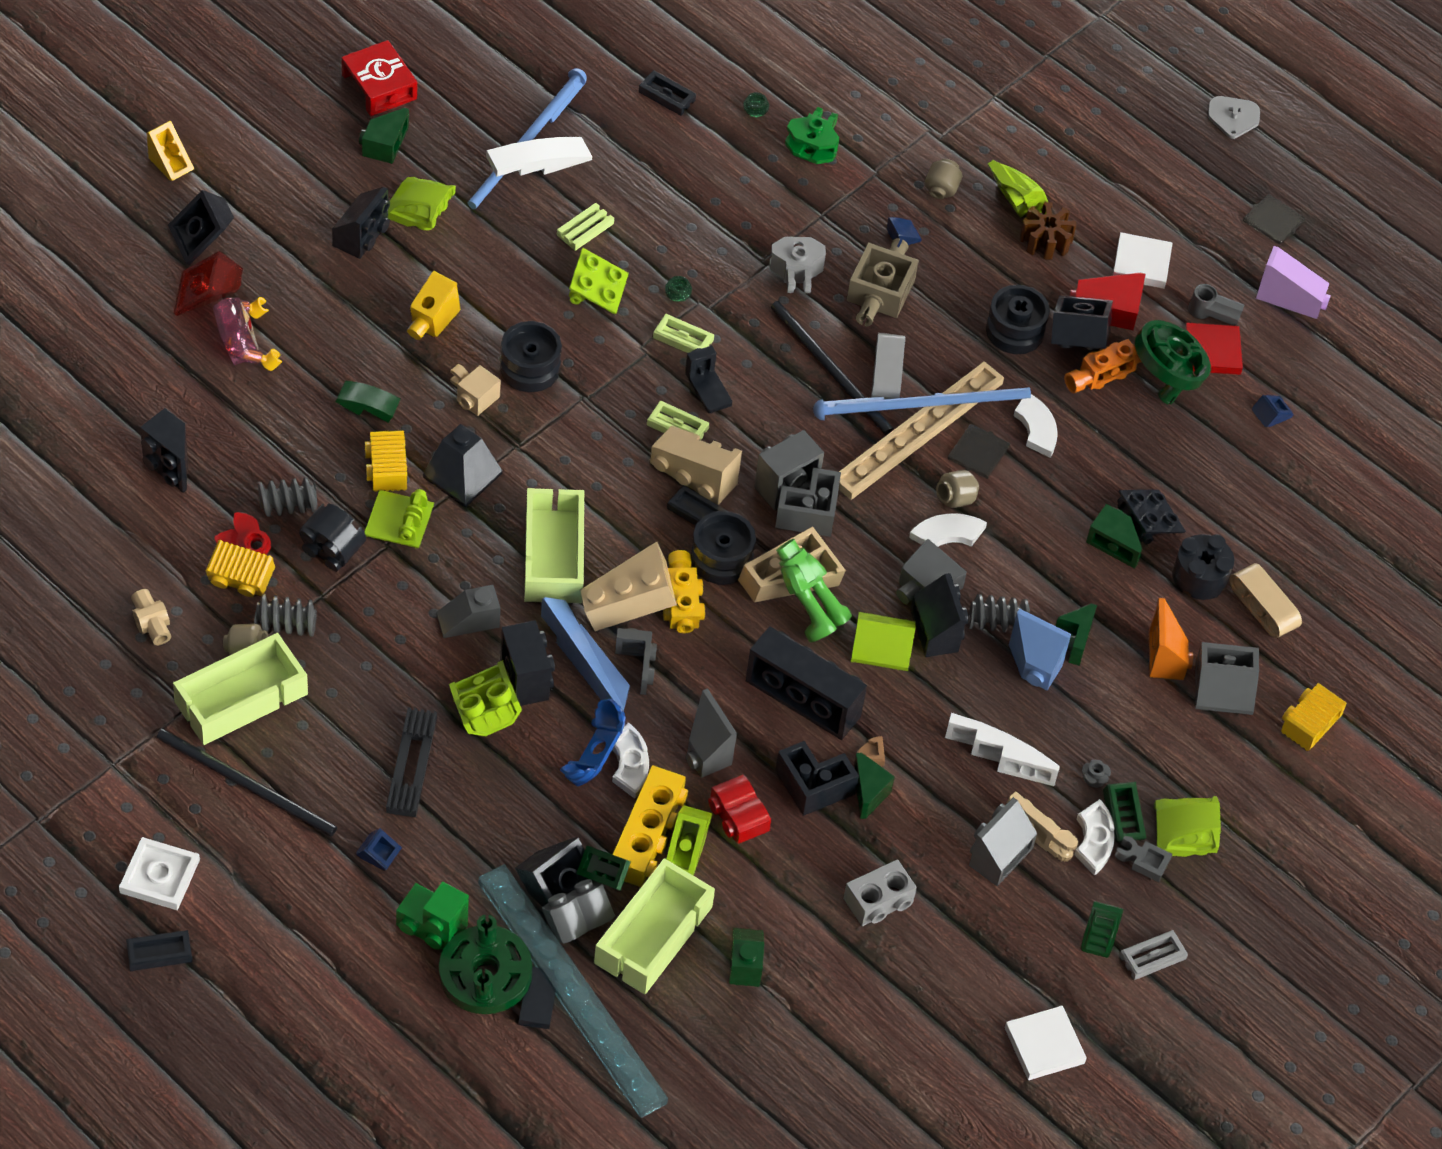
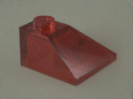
M218 251L182 271L173 313L179 316L235 293L241 286L243 268Z

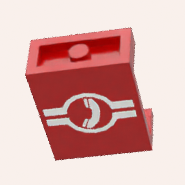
M389 40L342 57V76L344 78L353 76L366 95V110L370 116L417 99V80Z

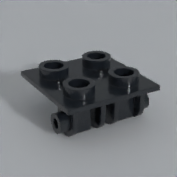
M1119 490L1121 497L1117 501L1118 509L1131 517L1140 542H1143L1145 545L1150 544L1154 540V534L1186 532L1178 516L1173 512L1160 490Z

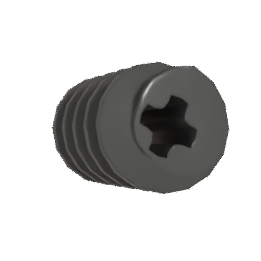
M307 477L303 478L301 486H299L296 478L291 480L290 487L287 486L283 479L280 480L278 488H276L272 480L269 481L267 489L264 488L262 482H258L260 511L263 509L267 517L271 516L272 508H275L278 516H282L284 507L287 508L290 515L294 513L295 506H298L301 514L305 513L307 505L310 506L313 513L317 510L315 478L313 485L310 484Z
M262 594L260 601L257 603L254 624H260L261 622L263 630L266 631L273 624L276 633H279L284 625L287 634H291L296 627L297 633L300 636L308 628L309 636L313 637L316 627L317 609L314 608L311 599H309L306 607H302L301 598H297L294 606H291L289 597L285 598L283 604H279L278 596L274 595L271 603H268L266 594Z
M977 594L970 606L969 629H972L975 622H978L980 630H983L986 623H989L991 631H995L997 625L1001 624L1002 632L1006 633L1009 625H1012L1013 628L1019 609L1030 613L1028 600L1022 599L1018 606L1016 598L1011 597L1007 605L1005 597L1000 596L995 604L993 595H988L984 603L982 595Z

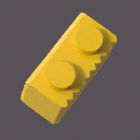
M404 430L370 432V441L365 442V458H371V464H366L367 481L373 482V491L375 492L378 490L400 491L401 489L405 491L407 489V465Z
M218 540L206 573L208 579L211 580L210 582L216 587L226 589L227 586L237 588L240 594L247 597H254V594L262 596L273 574L275 564L270 555L267 556L254 550Z
M1319 683L1312 690L1307 688L1300 696L1299 704L1296 708L1291 705L1282 716L1284 721L1281 729L1282 734H1286L1287 737H1290L1296 744H1300L1306 751H1309L1342 716L1347 704Z

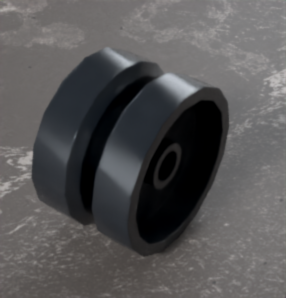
M1010 285L1000 289L993 296L986 324L988 339L995 347L1010 354H1027L1036 350L1042 344L1050 313L1048 301L1043 294L1028 286Z
M526 321L511 326L503 334L501 341L500 370L507 384L524 392H538L551 387L558 379L560 373L562 352L560 336L553 328L540 322Z
M717 511L705 515L697 523L693 533L691 562L692 567L697 568V574L707 582L718 585L738 582L744 565L754 558L756 536L750 522L739 514L729 511Z

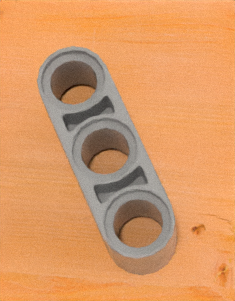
M878 332L871 398H900L905 336Z

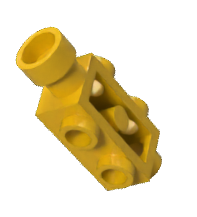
M677 550L668 555V571L677 605L663 609L664 621H669L670 629H677L679 633H690L694 628H699L700 620L705 619L704 603H699V596L703 595L702 579H697V568H691V554L684 550Z

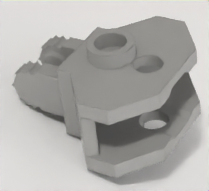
M783 237L773 243L771 247L772 257L769 261L770 270L782 277L784 283H787V293H794L796 283H803L804 293H810L811 279L823 272L825 245L812 237Z

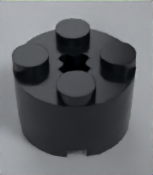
M330 503L326 507H324V504H321L299 530L300 537L304 542L302 545L303 551L312 558H315L316 555L322 558L326 566L334 572L344 567L365 543L366 535L361 526L356 530L351 524L355 520L351 515Z
M1200 534L1187 537L1182 541L1172 571L1173 581L1182 592L1185 590L1190 593L1192 598L1198 600L1216 598L1228 584L1234 566V554L1221 535Z

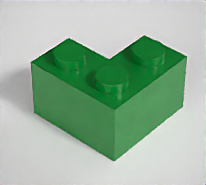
M443 881L435 892L415 883L396 910V925L405 934L415 935L423 939L431 948L443 950L455 935L465 930L468 926L469 895Z

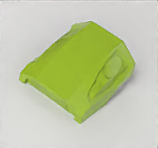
M994 160L988 163L997 186L1020 218L1027 214L1031 206H1035V209L1042 213L1043 204L1048 202L1044 190L1035 181L1022 172Z
M407 177L390 200L388 219L407 227L416 226L421 230H431L436 225L438 215L440 216L441 212L447 209L448 200L454 196L456 186L445 185L432 180L418 179L416 177Z
M503 660L493 667L457 683L449 684L468 734L488 736L512 725L522 711Z
M1217 796L1212 798L1155 800L1157 847L1172 853V856L1181 857L1217 853L1221 831L1220 802Z

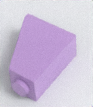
M1273 246L1256 299L1317 319L1320 309L1326 311L1331 295L1326 294L1329 286L1327 281L1279 247Z

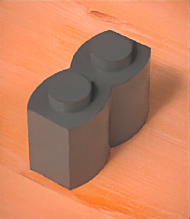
M591 879L583 880L574 886L575 890L569 894L559 893L548 899L549 903L543 906L542 910L555 941L562 944L570 942L615 917L601 883L591 881Z

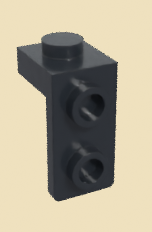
M712 345L697 348L687 353L685 375L708 413L731 407L733 402L715 372L717 353Z

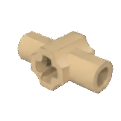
M147 589L136 591L131 599L136 607L133 610V616L139 632L142 634L149 633L154 645L159 646L167 643L171 639V634L167 628V625H170V620L164 603L160 600L154 602Z

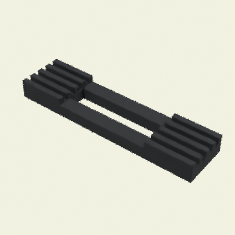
M408 707L386 813L416 817L437 720V711L431 713L430 710L424 712L423 709L418 711L417 708L411 710ZM412 739L422 741L414 782L409 787L408 784L403 786L402 780Z

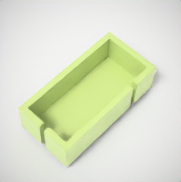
M527 488L524 601L542 602V598L548 597L566 600L567 603H582L580 590L584 584V490L559 489L557 511H552L553 489Z
M278 633L173 683L175 703L186 720L190 721L192 729L203 745L279 709L280 702L285 706L308 695L307 674Z
M664 858L596 944L594 964L615 977H618L620 973L623 974L622 981L641 993L646 994L694 932L695 925L698 927L711 910L715 889Z

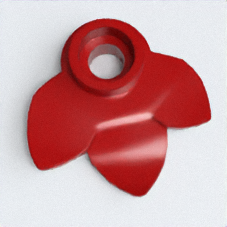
M240 512L234 513L233 522L235 529L224 531L214 537L216 543H218V540H222L223 542L232 543L233 545L265 555L268 554L271 548V540L265 532L260 531L258 521L253 516ZM257 541L262 543L259 549L252 548L253 543Z

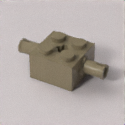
M894 239L890 249L868 242L850 279L847 301L862 306L856 316L859 324L862 325L866 317L865 326L872 325L877 312L894 318L898 317L915 282L919 262L918 259L904 255L909 248L906 241L902 240L898 248L900 239Z

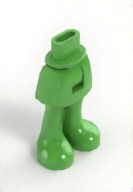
M795 539L787 541L776 550L781 558L779 564L782 567L781 573L788 592L796 595L811 619V624L805 630V636L809 642H815L828 636L837 629V626L845 624L852 617L849 608L841 605L826 586L822 578L827 574L826 569L815 557L806 552L804 548H799ZM811 587L814 589L822 604L824 605L826 609V614L817 602V600L815 599V597L813 596L810 590Z

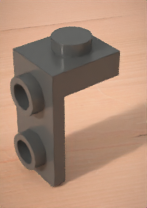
M618 628L615 654L644 657L640 694L646 695L647 685H653L655 668L649 667L650 660L655 661L657 644L651 643L652 632L635 628Z

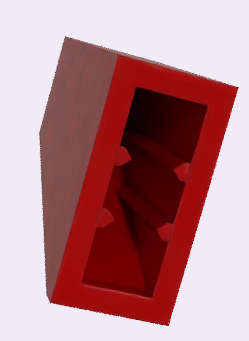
M1132 273L1081 279L1078 281L1077 289H1071L1070 296L1113 300L1111 326L1134 330L1146 274Z

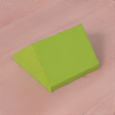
M859 612L851 662L908 671L915 633V621Z

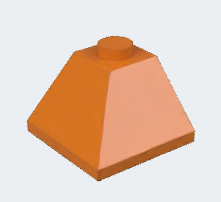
M1158 598L1149 628V676L1153 678L1184 680L1187 669H1192L1193 652H1189L1188 639L1165 598Z

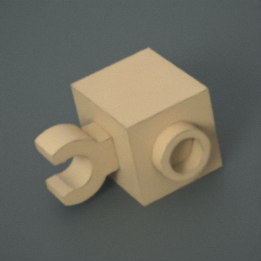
M457 364L450 370L455 375L450 381L457 387V401L465 410H470L478 416L500 397L501 380L481 365L470 374L460 364Z

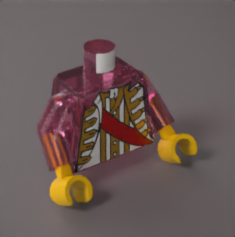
M237 297L225 298L218 304H215L213 309L220 336L233 364L237 365L246 361L256 364L261 362L267 370L272 371L282 363L278 359L280 353L272 349L266 355H263V352L258 349L249 316L250 314L253 318L258 319L269 311L262 307L266 303V300L262 297H259L251 304Z

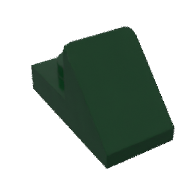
M1089 604L1057 618L1055 626L1071 634L1067 651H1071L1068 663L1080 666L1097 607L1095 604Z

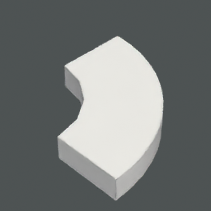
M1031 394V398L1021 400L1015 409L1014 417L1020 420L1028 431L1026 446L1051 458L1057 442L1056 422L1045 404Z
M964 514L937 515L924 520L914 527L910 532L909 538L921 545L929 539L938 547L952 542L972 546L985 530L987 522Z
M627 723L612 749L619 762V768L613 775L612 782L633 798H636L640 794L648 776L649 757L644 739L630 723Z
M1100 799L1077 816V821L1083 829L1084 840L1076 849L1074 855L1093 875L1097 874L1105 866L1114 846V822L1109 810Z

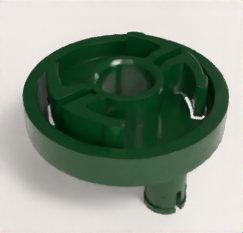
M1153 320L1147 322L1135 337V350L1141 362L1155 377L1166 383L1165 387L1158 393L1160 400L1166 404H1172L1183 390L1199 388L1211 372V364L1207 353L1197 339L1186 329H1182L1170 322Z
M482 915L477 920V926L459 932L446 944L439 961L440 983L446 996L463 1010L476 1014L502 1012L517 1004L530 987L532 980L530 951L519 936L508 929L497 926L496 919L492 915H489V922H486V915ZM481 965H491L498 972L493 976L489 970L485 969V976H482V969L476 972L475 970Z

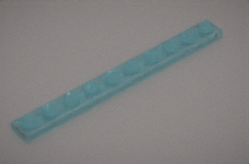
M504 864L480 876L478 884L509 929L524 941L530 951L532 962L543 971L556 990V997L639 1117L642 1118L665 1106L668 1102V1097Z

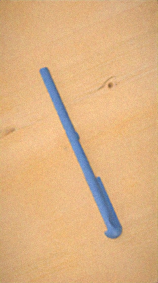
M575 68L569 71L568 82L517 143L533 140L548 121L552 123L585 85L587 77L583 70ZM493 171L468 201L469 207L476 209L503 175L497 177Z
M1028 387L955 394L935 393L931 396L895 399L872 397L824 402L821 399L814 404L813 413L817 419L825 420V415L1027 399L1031 398V390Z

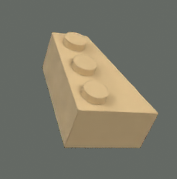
M671 426L652 446L650 463L657 470L675 478L681 485L688 486L701 496L719 505L738 484L742 451L736 448L732 452L720 448L721 443L713 441L709 444L701 441L700 435Z
M814 527L791 538L795 539L799 548H804L806 552L815 557L826 569L827 574L822 578L828 588L840 585L846 570ZM784 543L744 565L738 581L754 602L795 595L790 594L786 588L781 573L782 567L779 564L781 558L776 551Z
M658 542L653 543L580 590L585 613L594 631L677 605L667 562Z

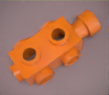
M1129 339L1119 343L1114 342L1106 349L1087 354L1083 358L1080 371L1075 369L1065 374V384L1073 394L1084 390L1086 386L1091 390L1101 389L1106 383L1115 379H1124L1127 374L1136 371L1137 364L1141 360Z

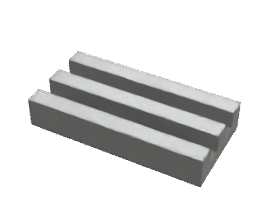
M1174 930L1121 950L1119 956L1122 961L1125 960L1127 970H1131V976L1133 980H1136L1185 960L1188 953ZM1172 941L1173 943L1164 948L1151 951L1149 954L1141 956L1137 959L1133 960L1132 958L1135 955L1153 949L1167 942Z

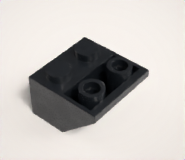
M381 187L361 193L332 228L333 247L361 259L366 251H370L373 248L377 237L381 233H385L390 224V219H388V209L390 207L388 188Z
M164 408L140 427L142 460L149 470H155L160 474L169 486H175L184 493L187 490L188 468L185 423Z
M951 573L942 575L913 596L910 611L915 621V627L925 657L959 652L961 640H964L965 637L964 627L965 624H968V612L966 607L961 606L960 589L957 583L954 584Z

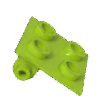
M582 248L569 287L571 290L569 292L570 301L573 304H580L586 298L609 312L616 314L629 273Z
M422 489L415 490V492L411 493L410 497L379 490L364 533L367 537L419 548L434 502L427 501L426 492Z

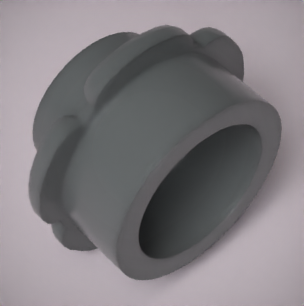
M1091 760L1090 763H1085L1082 767L1084 781L1091 787L1103 786L1108 782V776L1111 775L1109 766L1101 760Z

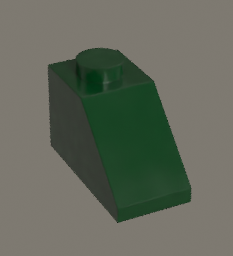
M402 108L370 120L367 129H362L359 137V144L362 145V156L393 164L409 128L408 108Z
M1106 504L1091 524L1086 543L1135 569L1138 565L1142 547L1132 519L1123 511Z
M733 928L729 984L760 987L764 956L763 930Z

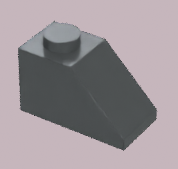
M494 585L464 590L438 610L436 615L443 638L499 628L501 608Z

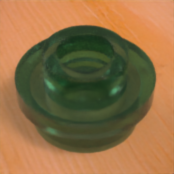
M754 92L749 94L744 100L743 109L750 116L760 117L768 112L769 102L765 95Z
M674 276L666 283L665 294L673 301H685L692 294V286L685 277Z

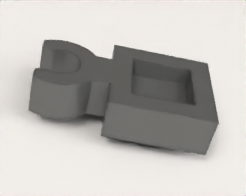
M1124 836L1121 845L1129 850L1125 851L1118 848L1115 857L1120 861L1134 862L1132 870L1159 882L1171 860L1172 853L1145 841L1143 847H1140L1133 838Z

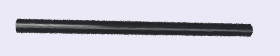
M775 301L771 305V309L852 399L866 398L779 301ZM879 411L865 412L886 436L894 430Z
M163 728L158 732L157 739L330 837L335 834L337 830L336 825Z

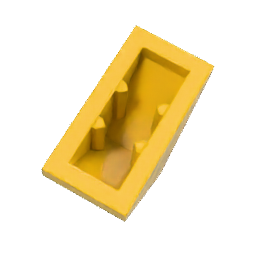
M171 121L147 132L148 157L170 181L194 169Z

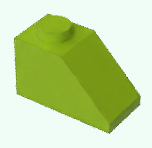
M685 805L678 812L666 860L693 876L706 840L712 813Z

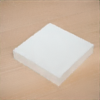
M1120 233L1113 276L1145 273L1144 285L1165 289L1172 242Z
M142 837L119 886V891L124 895L178 910L200 861L199 854Z
M1063 1006L1006 1022L1005 1030L1028 1080L1085 1064L1086 1055Z

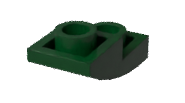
M345 381L335 402L359 416L363 410H366L389 423L401 398L371 385Z

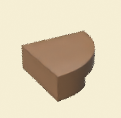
M878 736L869 739L857 753L865 754L878 765L884 767L883 737Z

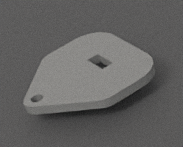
M1217 96L1211 99L1209 103L1208 118L1229 138L1235 139L1258 126L1260 108L1256 103L1249 100Z

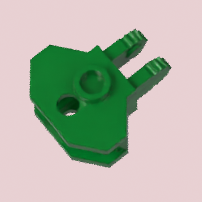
M817 107L814 113H809L807 117L791 119L787 126L789 135L785 140V145L792 155L815 164L833 162L837 155L839 136L833 129L836 125L838 114L832 112L828 120L822 118L823 109Z

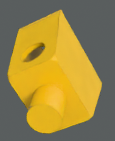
M436 271L431 273L410 307L413 323L407 329V332L411 337L421 340L425 333L438 337L461 309L456 282Z

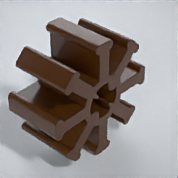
M1044 202L1042 213L1036 210L1035 206H1031L1028 209L1026 218L1023 220L1020 233V241H1028L1026 251L1034 255L1036 250L1043 247L1045 249V260L1053 259L1055 249L1061 253V256H1065L1069 251L1070 244L1073 242L1076 230V220L1068 221L1070 211L1066 207H1062L1060 212L1053 215L1051 211L1052 202Z

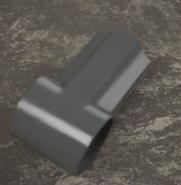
M1199 284L1194 289L1188 310L1192 316L1198 319H1206L1210 316L1237 326L1245 305L1218 295L1217 290L1209 284Z

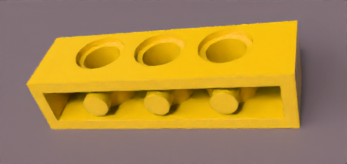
M652 765L613 853L615 856L631 861L624 880L625 882L642 887L646 878H649L656 869L657 853L663 854L668 837L665 834L668 829H674L678 813H675L678 805L683 807L688 795V790L684 788L685 776ZM656 802H663V803H665V804L660 805V804H657ZM650 825L654 826L655 828H647L645 826ZM641 849V850H644L645 852L640 853V852H636L635 850Z

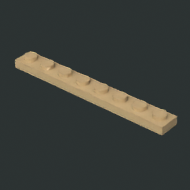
M984 361L942 394L996 390L1003 384L1004 377ZM977 403L923 407L840 470L839 490L852 500Z

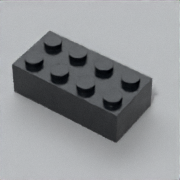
M771 626L767 628L750 648L745 682L840 740H843L861 718L867 685L857 676L848 674L834 662L825 660L815 654L809 647L800 645L786 633L777 631Z

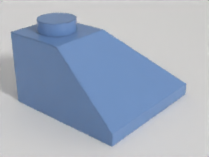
M1019 609L1014 622L1009 647L1021 678L1027 680L1033 686L1048 690L1063 666L1071 634Z

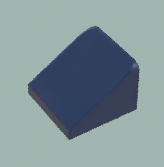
M896 217L888 218L886 229L892 240L900 239L898 248L902 240L906 241L908 245L921 242L922 239L911 220Z
M1262 395L1252 407V411L1264 427H1271L1294 416L1284 400L1276 395Z
M379 828L368 835L356 852V855L385 871L402 847Z

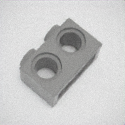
M897 859L846 883L843 899L861 926H864L871 922L878 923L887 914L896 910L903 911L910 907L914 901L917 887ZM894 887L899 889V891H893L890 888ZM868 899L874 903H867L864 900Z

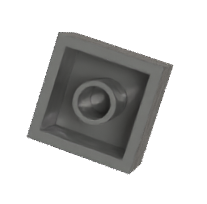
M805 430L795 435L787 436L779 444L767 447L759 454L754 488L773 510L778 509L782 486L810 490L813 468L822 469L824 451Z

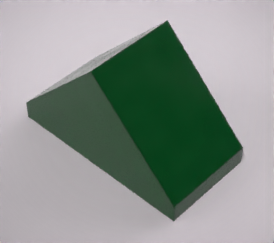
M856 753L853 767L859 775L856 788L860 819H866L892 792L895 776L865 754Z
M587 845L576 874L621 890L631 861Z

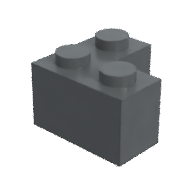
M813 468L810 490L782 486L775 528L804 532L814 527L819 535L831 537L841 472Z

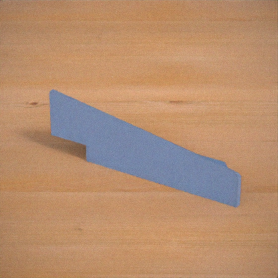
M542 598L541 617L557 636L556 643L601 700L612 699L624 711L630 685L582 624L579 625L566 600Z

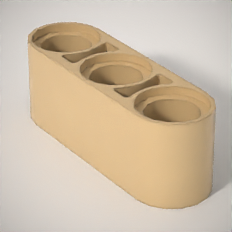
M1254 563L1230 576L1229 581L1234 593L1273 638H1279L1301 626L1302 618L1298 609L1259 564Z

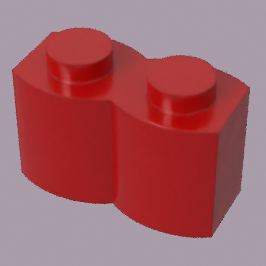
M744 775L711 788V797L708 799L709 806L715 815L718 814L723 820L722 826L725 834L729 838L732 837L737 844L770 831L771 818L761 800L756 796L749 780Z

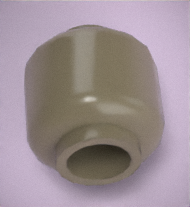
M941 159L932 163L924 181L932 197L944 199V197L949 198L955 195L963 178L960 167L956 162L950 159Z
M967 470L943 474L936 486L939 500L949 508L972 504L976 500L979 491L977 479Z
M235 624L229 629L228 635L224 636L223 647L225 652H229V655H232L267 638L268 634L259 624Z

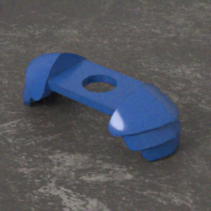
M604 699L598 702V708L594 712L595 718L592 720V726L597 729L580 760L569 761L567 765L560 769L565 777L576 786L590 782L598 775L623 732L626 720L625 713L621 706L612 699ZM606 742L602 752L593 754L596 745Z

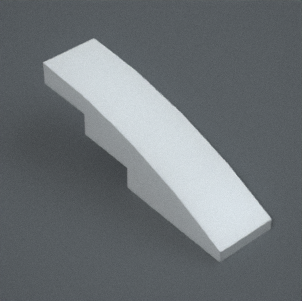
M582 137L535 139L487 150L486 154L497 177L517 170L520 176L542 170L545 175L592 160V155Z
M951 713L945 738L973 745L971 755L999 762L997 772L1051 786L1055 785L1060 766L1044 754L1008 733L982 722Z

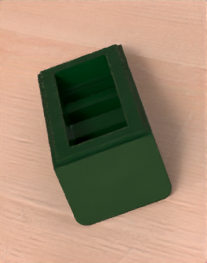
M1136 782L1107 784L1103 789L1106 807L1114 822L1116 842H1122L1124 836H1129L1135 841L1145 840L1146 833ZM1122 796L1127 798L1124 801H1117L1116 797ZM1127 806H1129V808H1130V811H1120V812H1119V809H1118V807H1127ZM1132 817L1133 821L1121 822L1120 818ZM1135 827L1136 832L1123 833L1122 828Z
M1094 901L1084 931L1081 951L1108 958L1113 948L1124 909Z

